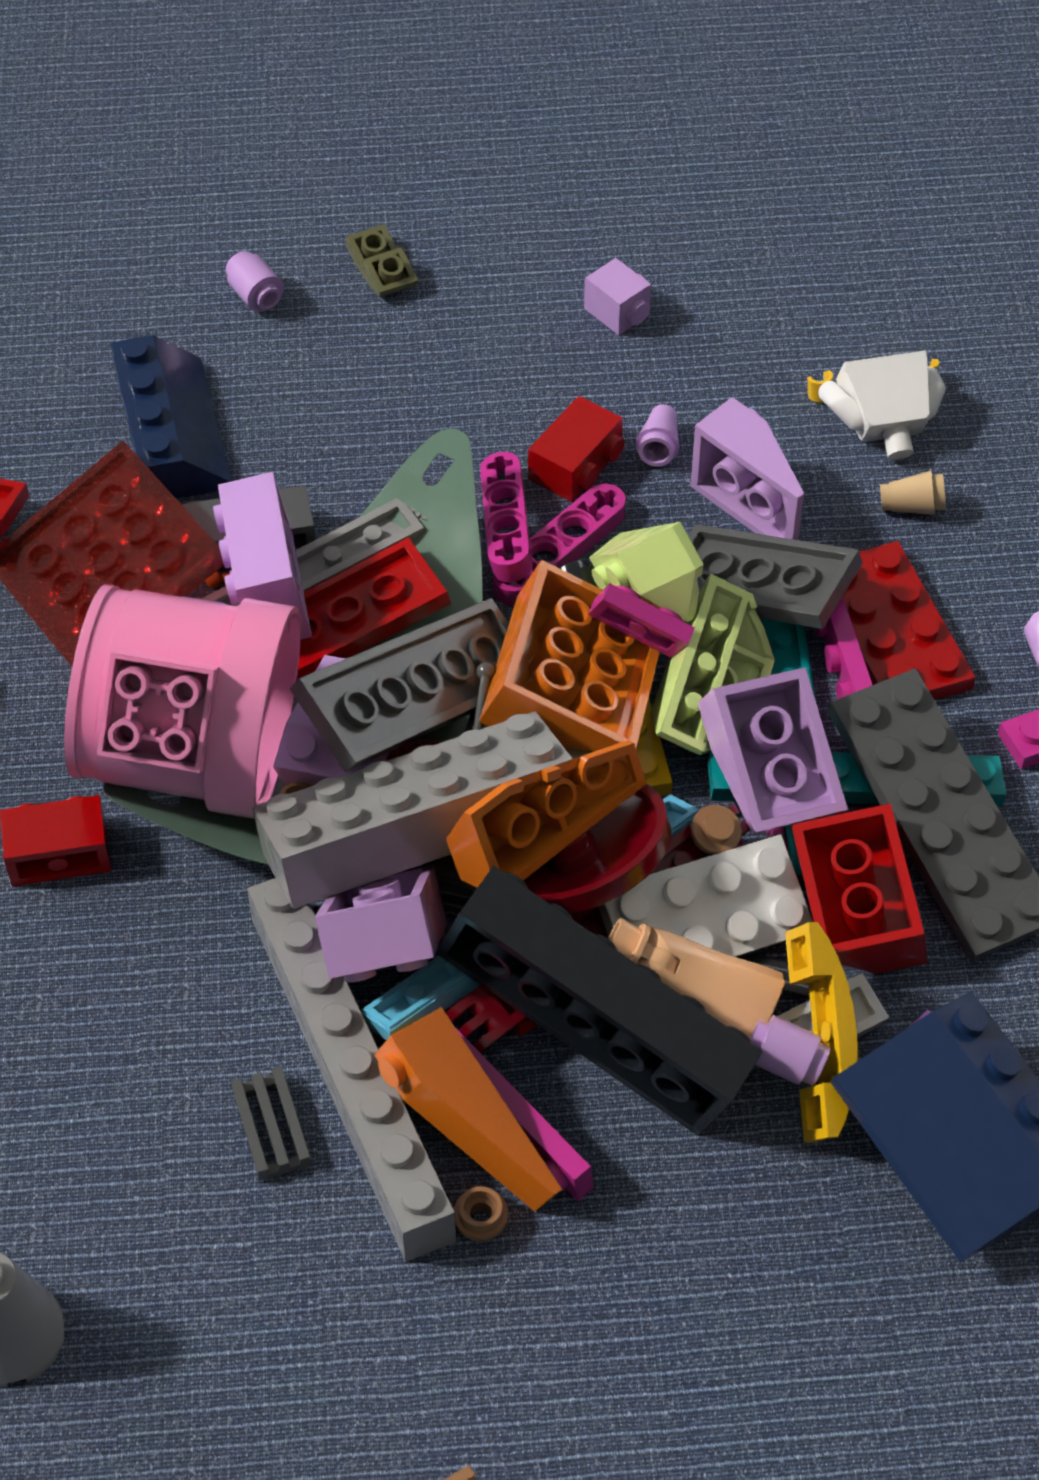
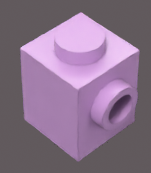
M615 258L585 277L584 309L616 334L620 335L632 326L639 325L649 316L651 284L641 274L635 273Z

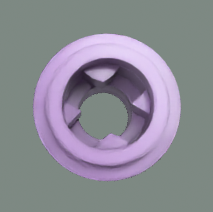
M658 405L654 407L636 439L637 452L646 464L655 467L664 466L670 463L679 453L677 413L671 406Z

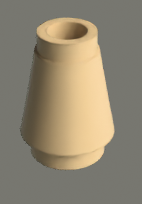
M930 470L889 482V484H880L882 511L935 515L937 510H946L943 474L932 475Z

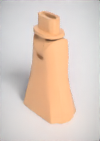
M619 918L608 937L616 946L618 952L637 965H645L651 968L660 976L663 983L681 995L696 999L704 1006L709 1015L725 1026L741 1030L749 1039L759 1020L768 1024L785 985L782 972L714 950L673 932L652 927L645 923L637 927L623 918Z

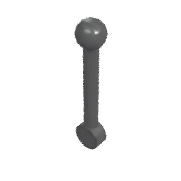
M483 662L477 668L480 685L473 730L483 729L484 724L479 722L489 690L490 680L496 671L493 664L489 662Z

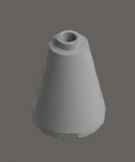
M0 1253V1387H8L7 1383L26 1379L28 1382L39 1377L56 1360L64 1342V1320L61 1307L53 1294L10 1258Z

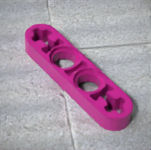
M497 452L486 457L480 466L487 552L493 576L502 582H515L528 576L533 566L524 479L518 456L510 452ZM505 473L506 480L498 481L499 474ZM502 499H514L513 501L506 504H495L497 501ZM507 527H517L513 532L497 533ZM514 551V559L507 560L506 552Z
M599 484L590 488L530 538L533 566L529 575L522 579V584L519 585L516 583L518 581L507 585L493 576V593L495 598L505 605L515 606L518 594L539 564L533 558V555L540 551L554 553L557 556L556 559L548 563L558 568L582 557L624 520L626 508L624 492L613 484ZM597 505H600L601 508L597 511ZM569 526H580L587 533L580 537H571L563 531ZM514 552L507 557V560L514 559Z

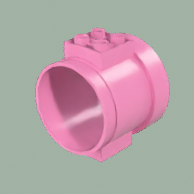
M108 584L101 586L87 611L80 632L69 682L64 729V752L69 775L74 778L86 779L89 777L99 779L103 783L205 800L208 811L255 819L252 808H255L257 804L268 801L273 796L278 780V774L273 765L286 722L293 710L294 695L289 688L297 681L301 639V622L298 607L244 598L237 607L137 589L133 591L122 590L118 586Z

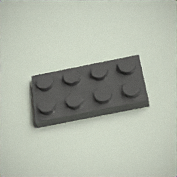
M695 524L688 535L704 564L702 576L697 578L699 592L707 577L713 574L752 593L757 605L755 611L759 618L819 629L825 627L863 564L859 550L698 524Z

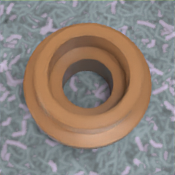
M478 1186L467 1190L458 1198L454 1206L456 1228L463 1236L474 1241H487L497 1237L505 1229L508 1222V1207L504 1198L488 1187ZM478 1211H485L491 1216L486 1221H475L471 1218Z

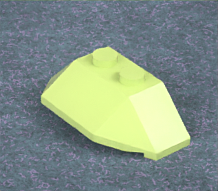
M681 522L622 532L589 557L595 567L591 571L593 579L600 589L604 590L610 583L615 586H625L637 592L641 600L656 608H666L676 612L685 623L695 618L699 597L697 578L702 576L704 564Z
M713 574L707 577L699 592L695 618L687 622V624L695 628L688 645L675 656L668 658L650 713L657 736L698 755L709 753L711 748L698 702L713 688L771 675L775 659L764 626L755 611L757 605L752 593Z

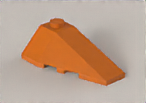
M627 740L504 782L466 810L446 838L460 880L478 888L493 865L503 872L512 873L525 880L647 784L635 744Z
M442 1007L392 1034L374 1054L383 1079L389 1086L396 1088L408 1105L534 1212L562 1191V1188Z

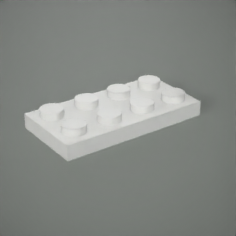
M781 834L650 874L628 892L598 906L608 937L617 920L623 918L637 927L645 923L652 927L673 932L734 957L785 942L786 931L808 922H813Z

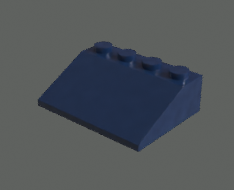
M972 991L932 1011L831 1080L830 1083L960 1263L1039 1217V1079Z

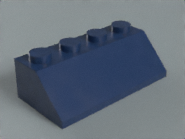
M155 335L111 342L117 383L145 505L219 491V484L231 482L232 479L201 358Z

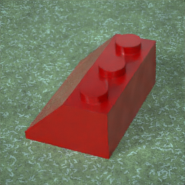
M891 803L792 824V832L813 922H818L828 936L841 965L879 974L928 963L925 933Z

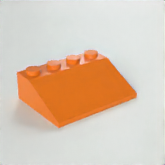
M541 559L517 596L495 667L496 671L491 680L479 722L489 727L504 722L511 716L536 711L564 748L595 752L627 740L633 742L635 748H637L660 652L588 615L594 599L603 590Z

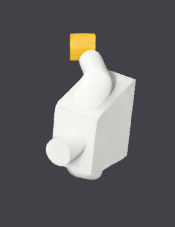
M926 351L844 362L836 378L837 384L833 382V373L830 370L823 372V381H816L811 376L807 377L809 399L814 402H824L850 429L856 430L861 441L868 442L884 439L887 457L890 460L903 459L914 453L910 435L921 433L928 420L936 416L946 387L938 372L939 360L932 359L930 366H928Z

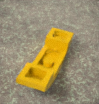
M808 922L786 931L785 938L790 984H809L813 1033L821 1037V1043L831 1047L826 1063L817 1080L818 1084L799 1089L804 1143H815L838 1137L846 1121L849 1108L830 1082L836 1075L857 1062L858 1041L855 1011L850 988L838 955L818 922Z

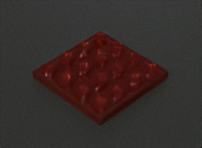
M121 441L0 543L1 582L71 666H73L80 632L87 611L101 586L108 584L118 586L122 590L133 591L137 589L186 597L224 565L220 547L124 441Z

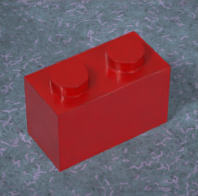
M578 396L528 448V480L573 502L584 489L588 490L594 485L599 472L609 462H615L621 455L625 440L622 438L623 418Z
M100 795L88 797L74 796L67 800L41 804L26 803L14 808L0 810L3 859L11 886L111 871L107 824Z

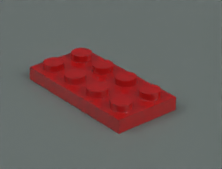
M409 537L304 592L312 637L300 640L297 680L314 673L324 655L347 659L452 604L447 590Z
M895 541L859 551L863 564L844 593L843 599L872 685L916 668L934 700L972 690L976 677L900 543Z

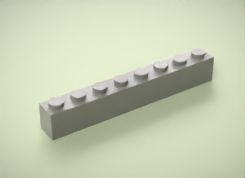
M276 878L247 888L253 924L405 1262L456 1242L455 1213L398 1091L385 1082L379 1071L378 1061L374 1056L378 1048L348 983L345 982L344 976L329 979L315 921L316 915L311 904L293 909Z

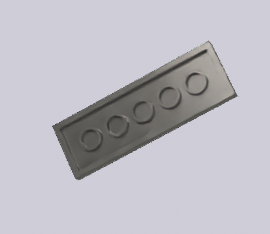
M490 598L299 678L289 689L344 772H347L476 712L480 685L477 668L483 662L492 663L496 667L509 622L494 600Z
M916 668L830 702L827 709L829 716L880 805L891 803L900 840L971 963L1039 934V876Z

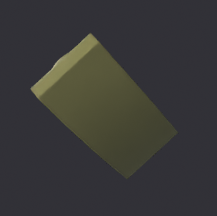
M385 224L346 236V247L368 285L379 297L418 285V278L403 248H396Z

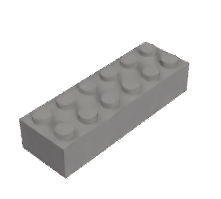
M534 711L528 714L511 716L504 722L480 730L466 731L457 738L436 745L421 746L412 753L388 761L371 763L364 769L338 778L323 779L314 786L290 794L273 796L268 801L257 804L252 810L263 855L290 905L295 909L451 855L446 838L466 810L502 783L571 760L572 757L537 712Z

